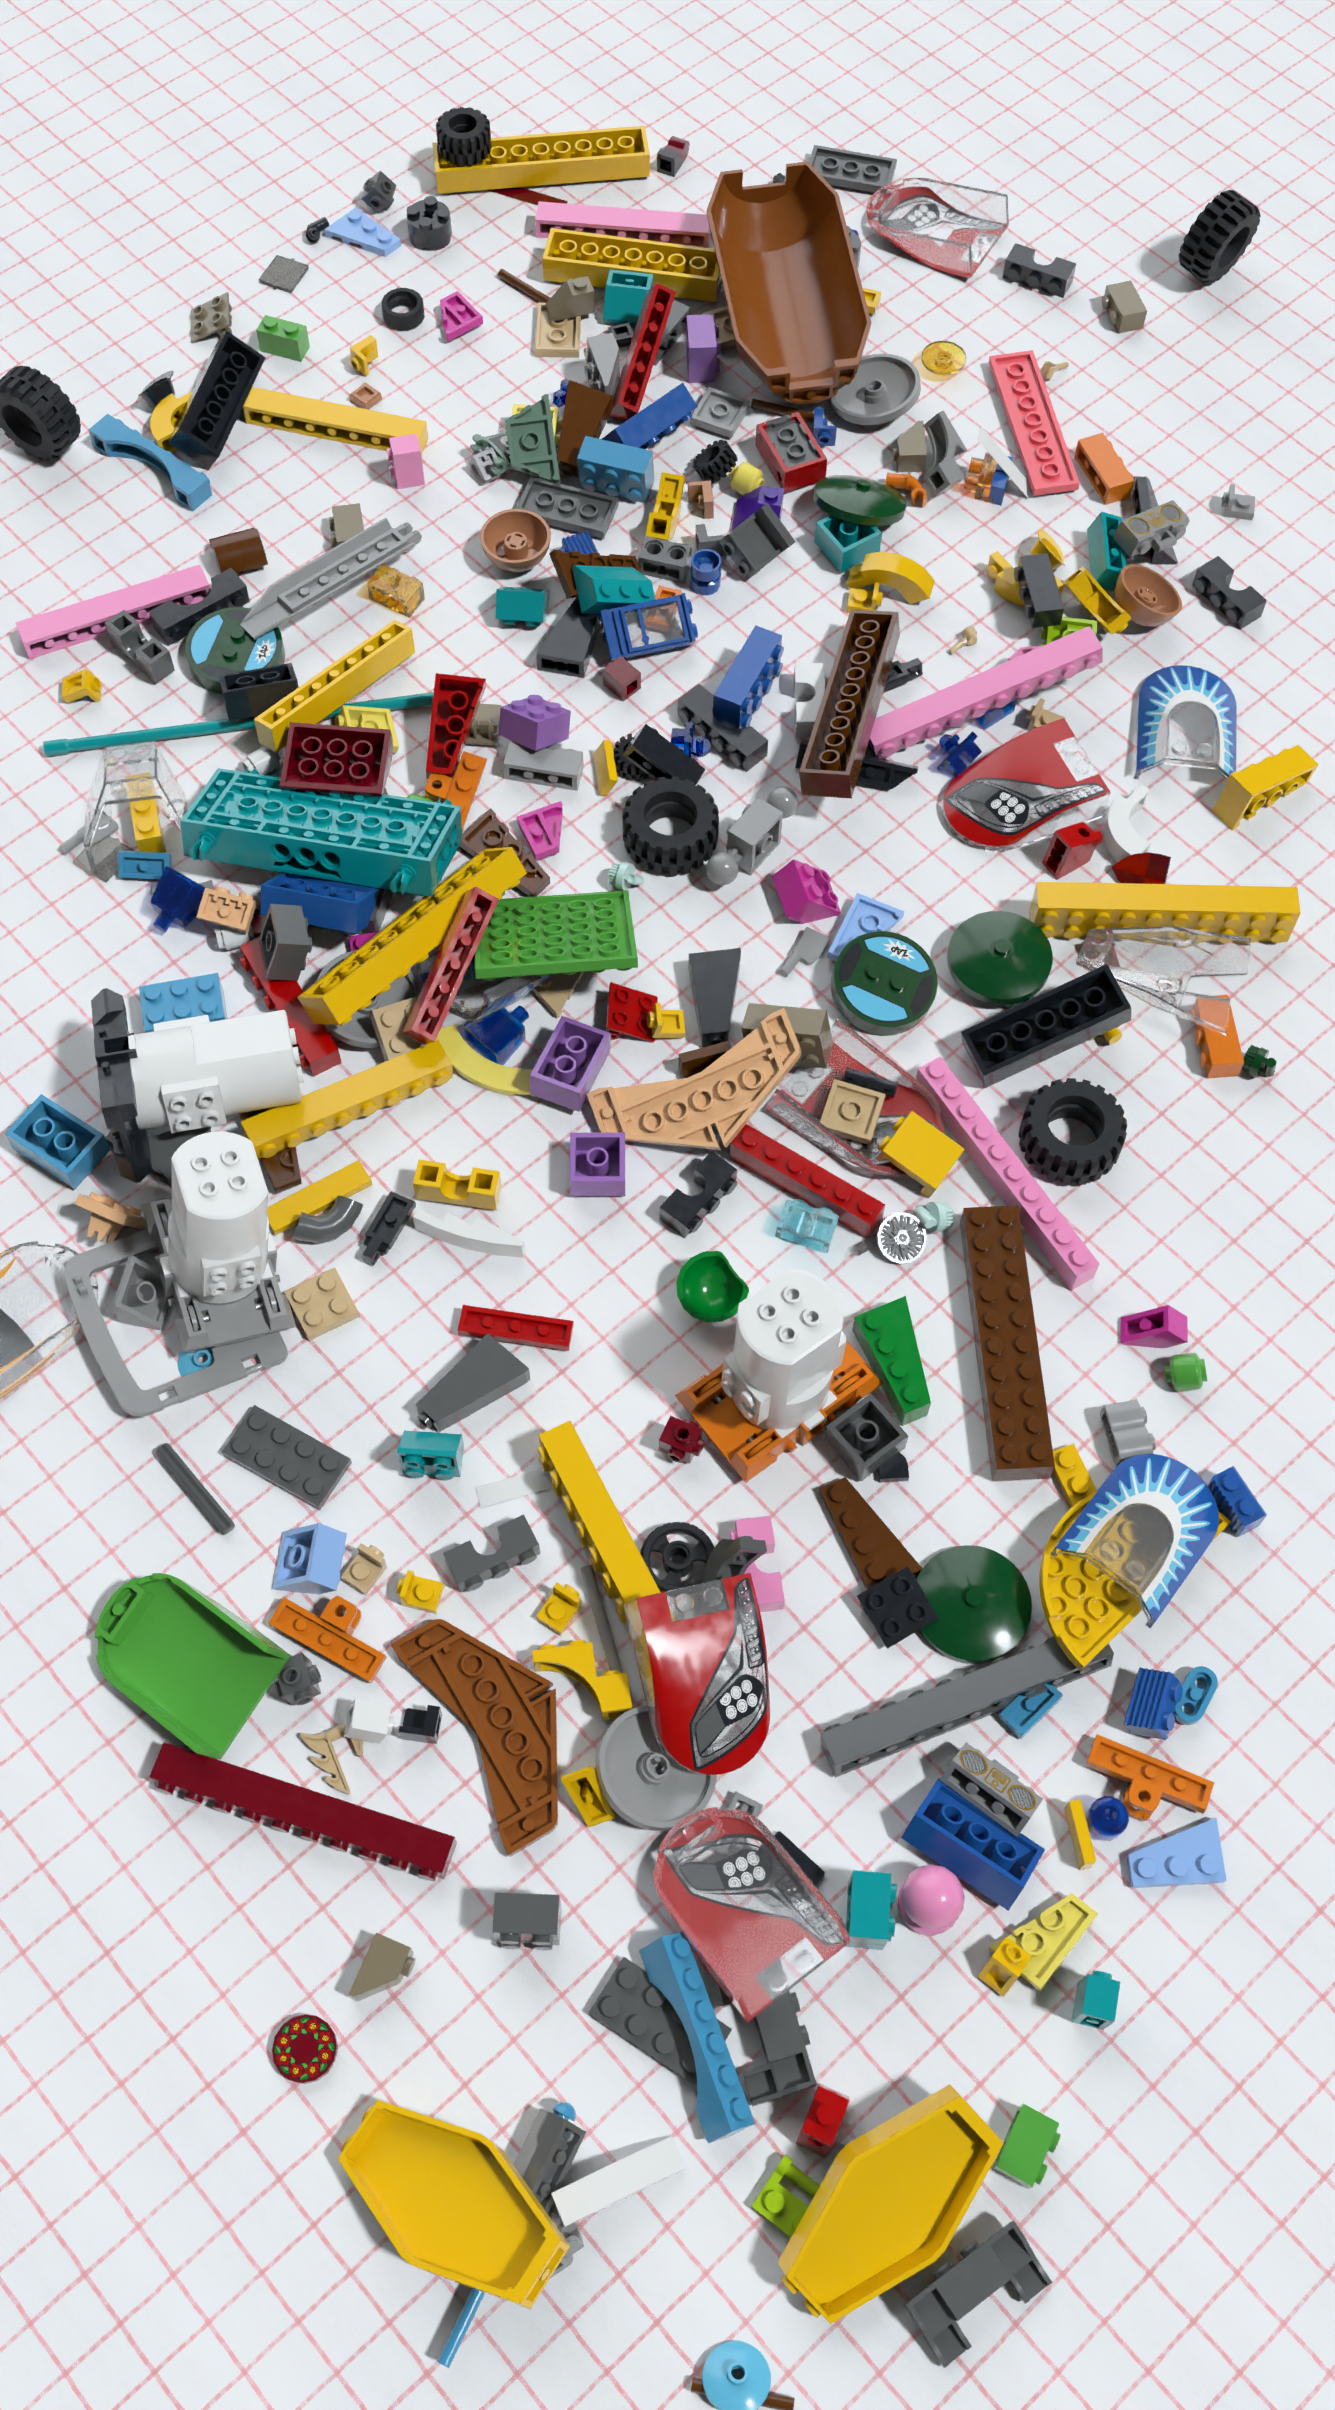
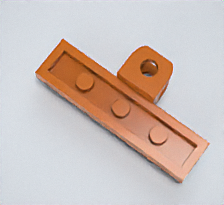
M465 751L462 753L454 778L442 774H430L424 796L430 798L433 802L441 798V803L449 799L452 805L461 806L462 831L487 762L486 758Z
M335 1596L330 1600L320 1617L284 1597L268 1622L269 1625L370 1683L373 1682L387 1658L385 1654L351 1636L360 1622L361 1611L354 1604L340 1596ZM347 1610L346 1614L340 1617L341 1613Z
M1096 1734L1086 1762L1088 1767L1129 1783L1123 1798L1122 1810L1125 1814L1141 1821H1147L1157 1808L1161 1797L1204 1814L1214 1782L1098 1734Z

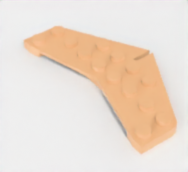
M783 1008L771 1013L760 1022L761 1025L702 1072L693 1076L618 1088H598L587 1093L600 1132H625V1141L721 1150L712 1128L717 1126L723 1145L727 1148L801 1056V1047L786 1010Z

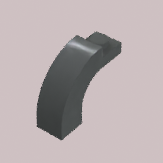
M741 1536L735 1540L722 1539L718 1542L709 1556L703 1573L700 1591L701 1616L730 1609L723 1579L744 1574L750 1564L767 1552L765 1540H756L751 1536ZM741 1584L739 1585V1589H738V1594H739V1596H740L739 1590H740V1588H741ZM737 1598V1624H738V1623L741 1622V1618H740L739 1604H738V1598Z

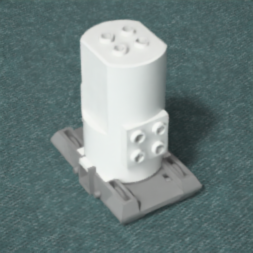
M209 1132L189 1139L176 1150L171 1158L172 1199L167 1198L141 1205L150 1238L161 1253V1255L155 1256L156 1263H159V1275L165 1296H173L172 1299H168L169 1307L176 1306L179 1319L174 1321L183 1352L187 1353L213 1346H223L296 1327L287 1295H281L278 1285L280 1276L279 1274L275 1275L277 1251L269 1231L267 1215L268 1190L253 1142L241 1135L229 1132Z

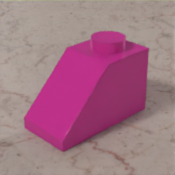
M1169 1305L1121 1317V1344L1164 1349L1188 1343V1318Z

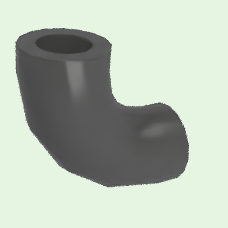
M337 1196L331 1210L323 1215L315 1216L301 1212L292 1238L313 1243L335 1240L352 1228L361 1213L363 1204L343 1196Z

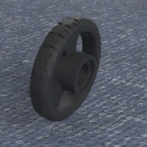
M673 1522L663 1524L652 1531L645 1539L640 1554L660 1592H666V1596L679 1598L701 1591L704 1571L699 1578L687 1585H683L681 1578L690 1573L693 1562L702 1561L707 1564L709 1556L715 1547L709 1536L699 1527L686 1522ZM675 1533L686 1534L695 1538L698 1544L691 1548L684 1541L677 1540L669 1543L667 1535ZM653 1551L663 1555V1567L668 1574L663 1580H660L651 1568L650 1554ZM674 1555H682L686 1561L682 1564H675L670 1558Z

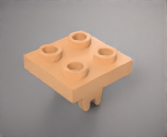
M93 1192L89 1196L79 1194L75 1205L92 1212L87 1236L94 1237L95 1233L98 1232L97 1240L101 1242L104 1241L108 1233V1242L116 1241L125 1226L145 1229L147 1224L145 1217L140 1215L141 1210L129 1205L117 1203L118 1200L102 1194L101 1196Z

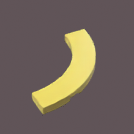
M455 1024L440 1029L436 1040H439L452 1062L453 1068L458 1071L459 1075L473 1084L496 1093L514 1096L515 1094L531 1095L530 1074L533 1069L507 1067L484 1058L464 1041Z

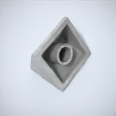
M131 1255L126 1263L112 1308L120 1323L161 1330L169 1307L168 1299H171L172 1296H165L159 1269Z

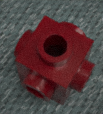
M670 1415L659 1438L658 1451L666 1453L667 1457L675 1462L682 1463L684 1461L690 1464L694 1455L699 1457L704 1447L705 1440H702V1428H699V1425L692 1420H680Z

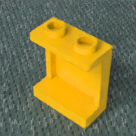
M911 1111L906 1119L901 1116L892 1129L896 1132L892 1138L886 1136L877 1148L881 1151L877 1160L881 1162L885 1158L924 1186L920 1192L930 1198L965 1149Z

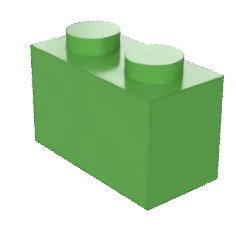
M265 315L256 329L261 352L301 362L310 348L306 325Z
M1024 2103L1020 2105L992 2169L1027 2189L1033 2187L1034 2183L1040 2185L1047 2170V2165L1043 2164L1048 2151L1054 2152L1061 2134L1056 2132L1060 2123Z

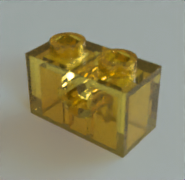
M384 564L380 566L367 582L370 600L408 618L411 617L425 599L423 582Z

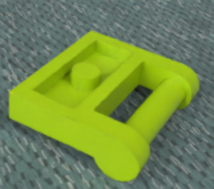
M785 2154L751 2208L791 2238L808 2206L779 2184L780 2180L785 2175L812 2197L815 2196L820 2185L792 2164L793 2160Z

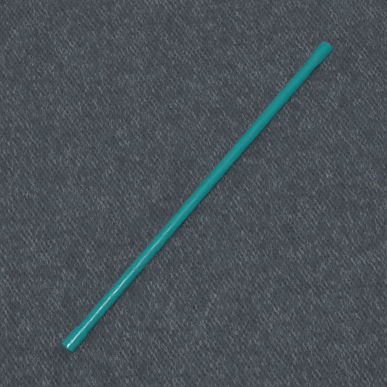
M434 692L345 703L343 705L390 710L420 707L433 704ZM342 706L324 719L335 718L340 714ZM257 716L249 717L243 722L222 719L75 739L43 741L45 755L52 756L68 754L73 751L256 728L254 719Z

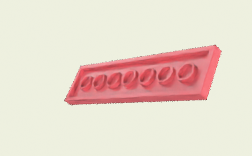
M1033 350L989 356L988 364L1033 496L1078 490L1080 483Z

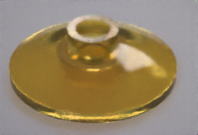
M936 341L923 349L921 361L924 367L934 374L952 375L963 369L966 364V354L959 345L953 342Z

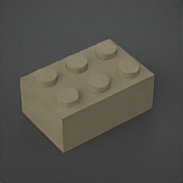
M755 1003L748 1004L741 1026L743 1038L761 1025L760 1022L771 1013L784 1008L801 1047V1056L794 1065L808 1068H827L833 1047L827 1010Z

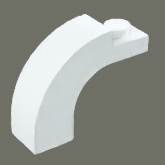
M1141 785L1136 791L1131 790L1125 798L1118 794L1109 808L1104 825V841L1109 853L1117 863L1133 854L1149 851L1151 842L1138 834L1130 823V819L1146 804L1150 790L1144 785Z

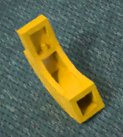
M874 552L866 554L862 564H857L851 568L846 585L849 589H858L878 582L895 588L904 596L909 604H913L930 598L935 580L926 569L910 558L895 553Z

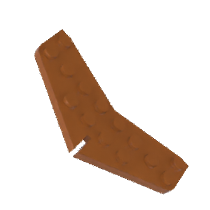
M442 1619L432 1620L393 1642L391 1645L399 1660L477 1734L501 1841L509 1857L551 1833L558 1824L556 1688L533 1702L529 1700L551 1688L553 1683Z

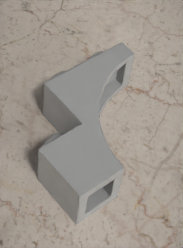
M944 410L923 425L933 450L931 469L923 478L934 496L950 490L965 478L955 460L968 450Z

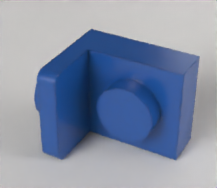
M814 408L812 435L820 446H834L837 427L827 425L828 418H823L824 408Z

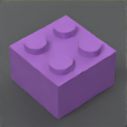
M714 314L687 315L686 356L689 383L716 382V372H720V358H716V356L721 354L720 340H716L719 338V324L714 323Z
M529 695L528 698L514 700L511 704L501 707L499 735L537 751L569 739L571 711L561 707L559 703L544 700L540 695Z
M625 1132L570 1133L571 1196H625Z

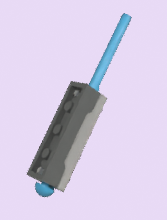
M568 2102L557 2103L552 2108L553 2113L540 2108L513 2164L547 2213H549L554 2202L551 2193L560 2189L586 2134V2131L568 2121L575 2122L576 2111ZM472 2289L437 2361L447 2368L450 2367L482 2301L484 2292Z

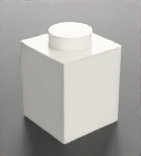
M355 1698L348 1707L344 1737L380 1743L387 1734L390 1735L393 1728L394 1717L390 1716L391 1705Z

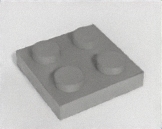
M708 387L697 405L698 407L692 413L693 417L690 418V424L732 438L750 408V401Z

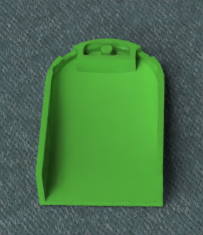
M152 1573V1575L142 1578L136 1577L121 1586L104 1606L95 1631V1638L98 1639V1655L96 1659L105 1678L194 1752L220 1760L291 1656L264 1634L184 1580L163 1573Z

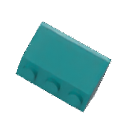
M574 565L572 567L582 613L599 614L600 610H609L656 600L652 581L633 567Z

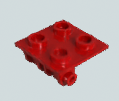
M610 982L606 1032L611 1033V1039H618L619 1035L623 1033L654 1043L655 1038H652V1029L647 1026L648 1012L652 1011L654 1004L657 1003L658 997Z

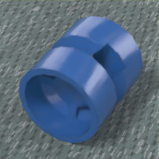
M701 549L696 551L691 557L690 586L697 594H714L719 590L721 583V557L714 550Z

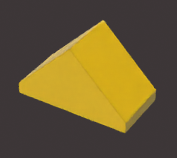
M589 1766L561 1777L563 1785L588 1827L617 1817V1813L608 1804L601 1792L596 1776V1768Z

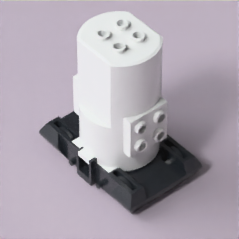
M105 988L91 1000L101 1109L107 1129L112 1130V1136H115L113 1140L114 1155L121 1177L135 1183H140L152 1171L149 1129L170 1125L171 1133L222 1125L227 1124L226 1115L301 1103L302 1101L299 1083L304 1082L301 1066L296 1067V1064H300L298 1047L292 1046L297 1044L294 1028L289 1029L285 1010L213 1022L209 1021L208 1015L155 1023L153 1024V1032L134 1035V1033H129L123 995Z

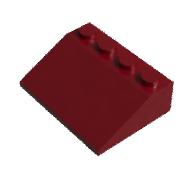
M290 722L280 789L382 797L391 768L393 754L391 730Z

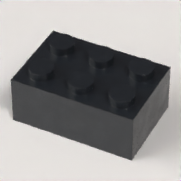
M292 663L219 675L228 720H234L235 722H243L249 717L259 716L298 688V681Z

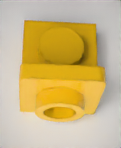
M372 335L350 347V363L354 370L359 371L365 377L369 375L368 363L378 358L377 340Z
M875 582L874 591L850 588L847 613H850V610L876 611V606L881 607L883 592H879L880 583Z
M87 669L62 678V699L67 703L87 695L95 702L101 700V681Z
M407 1570L405 1578L401 1577L399 1580L396 1594L400 1595L399 1599L402 1606L436 1614L445 1586L442 1582L415 1576L414 1571Z
M556 1583L553 1587L552 1595L537 1614V1620L559 1635H562L582 1607L581 1598L578 1597L580 1595L579 1592L568 1584H565L563 1587Z
M1005 1937L977 1977L1004 1997L1031 1960V1955L1010 1938Z

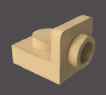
M1040 698L1037 705H1032L1027 714V719L1030 720L1028 731L1062 718L1065 719V717L1043 709L1045 700Z
M360 1543L357 1547L359 1553L341 1575V1578L366 1596L386 1570L387 1565L383 1558L385 1555L381 1550L373 1545L367 1547Z

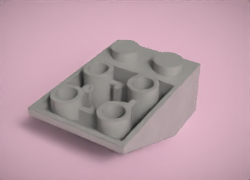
M613 333L587 338V348H584V357L588 365L584 366L586 379L591 380V388L612 395L613 400L620 379L618 344Z

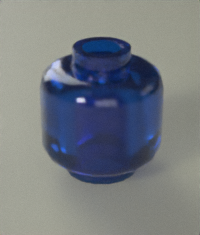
M1112 1796L1097 1798L1090 1805L1085 1815L1089 1832L1094 1837L1103 1841H1111L1118 1838L1126 1830L1129 1823V1813L1126 1806L1119 1799Z

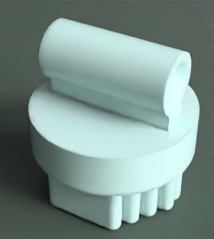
M613 862L608 873L609 885L616 886L617 890H629L632 884L641 886L644 883V878L635 874L633 864Z
M929 1202L925 1208L919 1206L914 1210V1214L931 1233L947 1231L954 1224V1210L948 1203Z

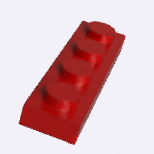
M463 1305L457 1331L458 1335L483 1338L488 1333L498 1341L569 1351L574 1321Z

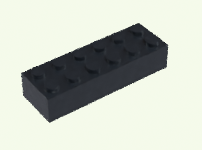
M226 330L216 343L168 443L209 470L220 456L266 357Z
M1105 964L961 1031L962 1043L985 1088L1131 1021V1006L1109 966Z

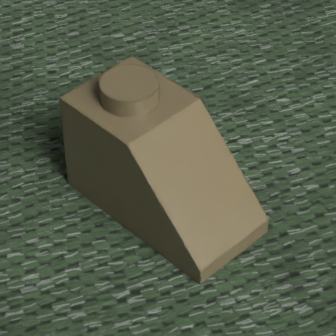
M588 276L567 280L546 302V308L552 322L595 313L594 290Z
M923 421L915 423L898 438L897 448L892 450V462L897 464V472H925L927 448Z
M376 1933L348 1995L353 2000L360 2001L400 1984L403 1976L409 1977L416 1959L412 1957L414 1954L412 1948Z

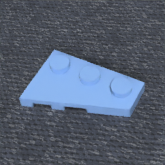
M354 208L324 229L325 237L331 239L334 236L341 238L342 242L348 245L353 242L361 245L363 250L387 257L401 247L400 238L357 208Z
M857 893L828 951L827 958L837 961L843 948L860 935L876 931L888 932L903 918L905 911Z
M1217 1818L1208 1820L1126 1856L1131 1889L1216 1884L1227 1881Z

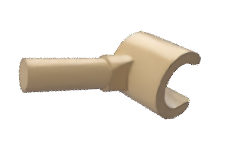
M1045 361L1040 372L1046 374L1045 378L1051 379L1055 371L1067 368L1069 363L1054 364L1050 361Z
M968 626L962 631L964 638L949 649L951 654L967 644L969 646L976 644L977 631L973 626Z

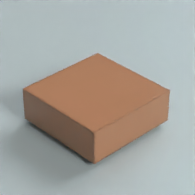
M366 382L349 394L351 402L367 410L382 400L381 393Z

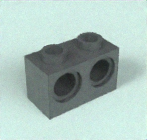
M646 536L638 556V564L642 574L684 584L691 565L692 546Z

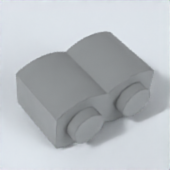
M1137 1399L1103 1406L1100 1411L1101 1422L1116 1466L1133 1456L1153 1454V1450L1156 1449L1155 1439L1152 1433H1148L1145 1426L1147 1423V1413L1143 1406L1140 1407Z

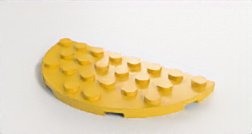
M1095 1492L1070 1508L1061 1518L1046 1543L1039 1572L1042 1607L1057 1643L1079 1671L1086 1667L1146 1607L1142 1595L1161 1570L1168 1557L1174 1540L1173 1527L1167 1516L1152 1505L1133 1503L1124 1507L1102 1527L1084 1553L1055 1548L1096 1494ZM1219 1511L1218 1529L1214 1539L1231 1523Z

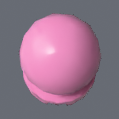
M931 1864L918 1867L908 1875L899 1891L897 1905L908 1928L917 1934L931 1937L944 1933L953 1927L963 1911L965 1895L962 1884L954 1873L943 1866Z

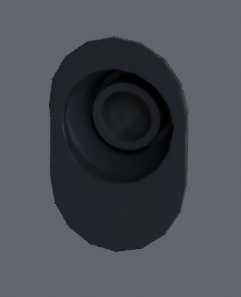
M168 371L155 378L138 396H141L150 407H156L170 394L175 396V390L171 381L174 371Z

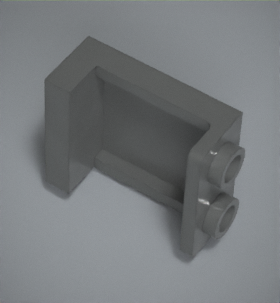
M766 503L719 542L724 552L736 564L739 573L748 580L796 541L770 505Z

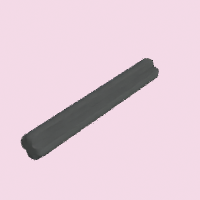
M164 1443L156 1450L157 1456L221 1534H228L235 1527L231 1518L170 1444Z

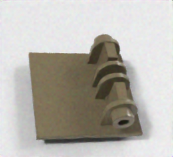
M228 292L216 296L202 305H197L191 310L192 343L215 332L221 337L226 330L232 334V329L230 328L232 325V315L230 314L232 306L229 303Z
M479 705L466 744L496 746L502 705Z

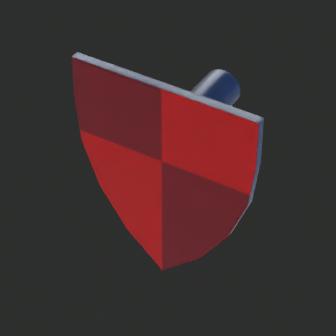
M1151 852L1137 853L1123 858L1112 866V869L1120 883L1165 884L1171 857Z

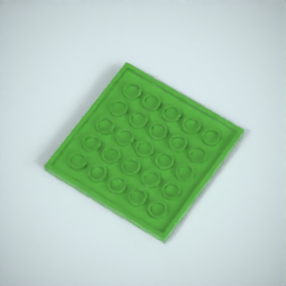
M628 890L500 899L475 952L476 979L490 981L498 977L518 979L526 975L545 977L554 973L573 975L582 971L600 973L610 969L627 971L631 968H638Z

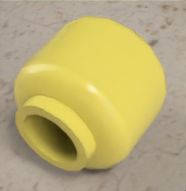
M743 462L739 466L736 465L729 474L731 488L743 496L763 486L765 479L762 478V471L748 462Z

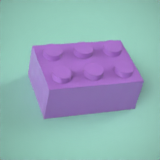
M561 1016L530 1074V1094L579 1112L587 1097V1093L590 1092L610 1053L611 1033Z

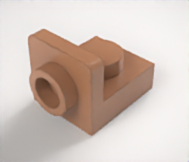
M711 480L689 482L688 502H698L699 510L703 509L704 519L714 518Z

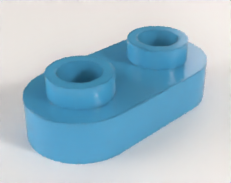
M1203 1666L1195 1667L1186 1676L1182 1684L1183 1694L1181 1701L1175 1705L1174 1716L1178 1722L1184 1725H1193L1204 1715L1218 1686L1217 1677L1211 1669ZM1201 1680L1204 1683L1205 1688H1198L1195 1684V1681ZM1182 1706H1189L1192 1714L1184 1713Z

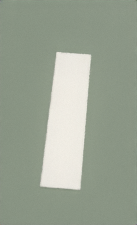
M981 426L977 440L1024 495L1029 498L1031 492L1029 481Z
M538 1469L475 1487L480 1507L484 1508L552 1489L550 1483L552 1479L549 1472L544 1473L543 1469Z

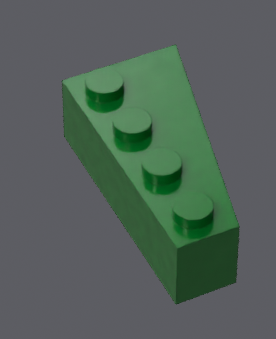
M906 1296L855 1316L852 1331L874 1373L883 1382L881 1387L901 1426L927 1416L931 1400Z

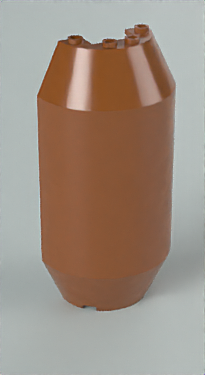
M808 161L786 164L785 182L742 187V169L720 172L707 207V219L738 355L742 362L774 394L781 397L784 401L796 404H811L829 399L838 394L839 389L849 385L854 379L871 327V319L839 194Z

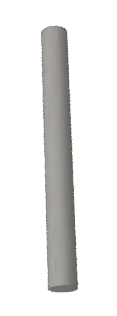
M592 1565L583 1566L580 1568L609 1669L610 1671L618 1670L623 1673Z

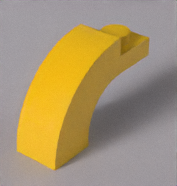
M193 391L178 399L173 394L168 395L155 407L151 415L150 427L153 440L165 451L173 452L177 450L168 442Z
M662 472L653 513L649 514L645 536L666 541L672 540L681 512L685 476Z
M998 551L992 553L989 557L987 572L992 579H995L994 591L1009 602L1025 606L1024 600L1020 599V584L1015 581L1014 568ZM1055 576L1061 596L1064 584Z

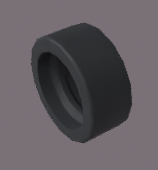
M396 288L384 295L381 304L383 320L387 326L395 330L405 331L414 329L422 323L424 319L423 298L418 292L409 288ZM400 305L414 307L412 311L407 313L392 311V309Z

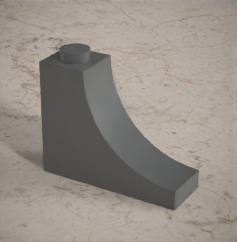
M211 1126L171 1133V1130L159 1135L150 1136L149 1145L152 1171L149 1174L172 1187L171 1158L173 1154L189 1139L211 1132ZM111 1130L105 1138L111 1149L110 1151L114 1153L113 1140L115 1136H112Z

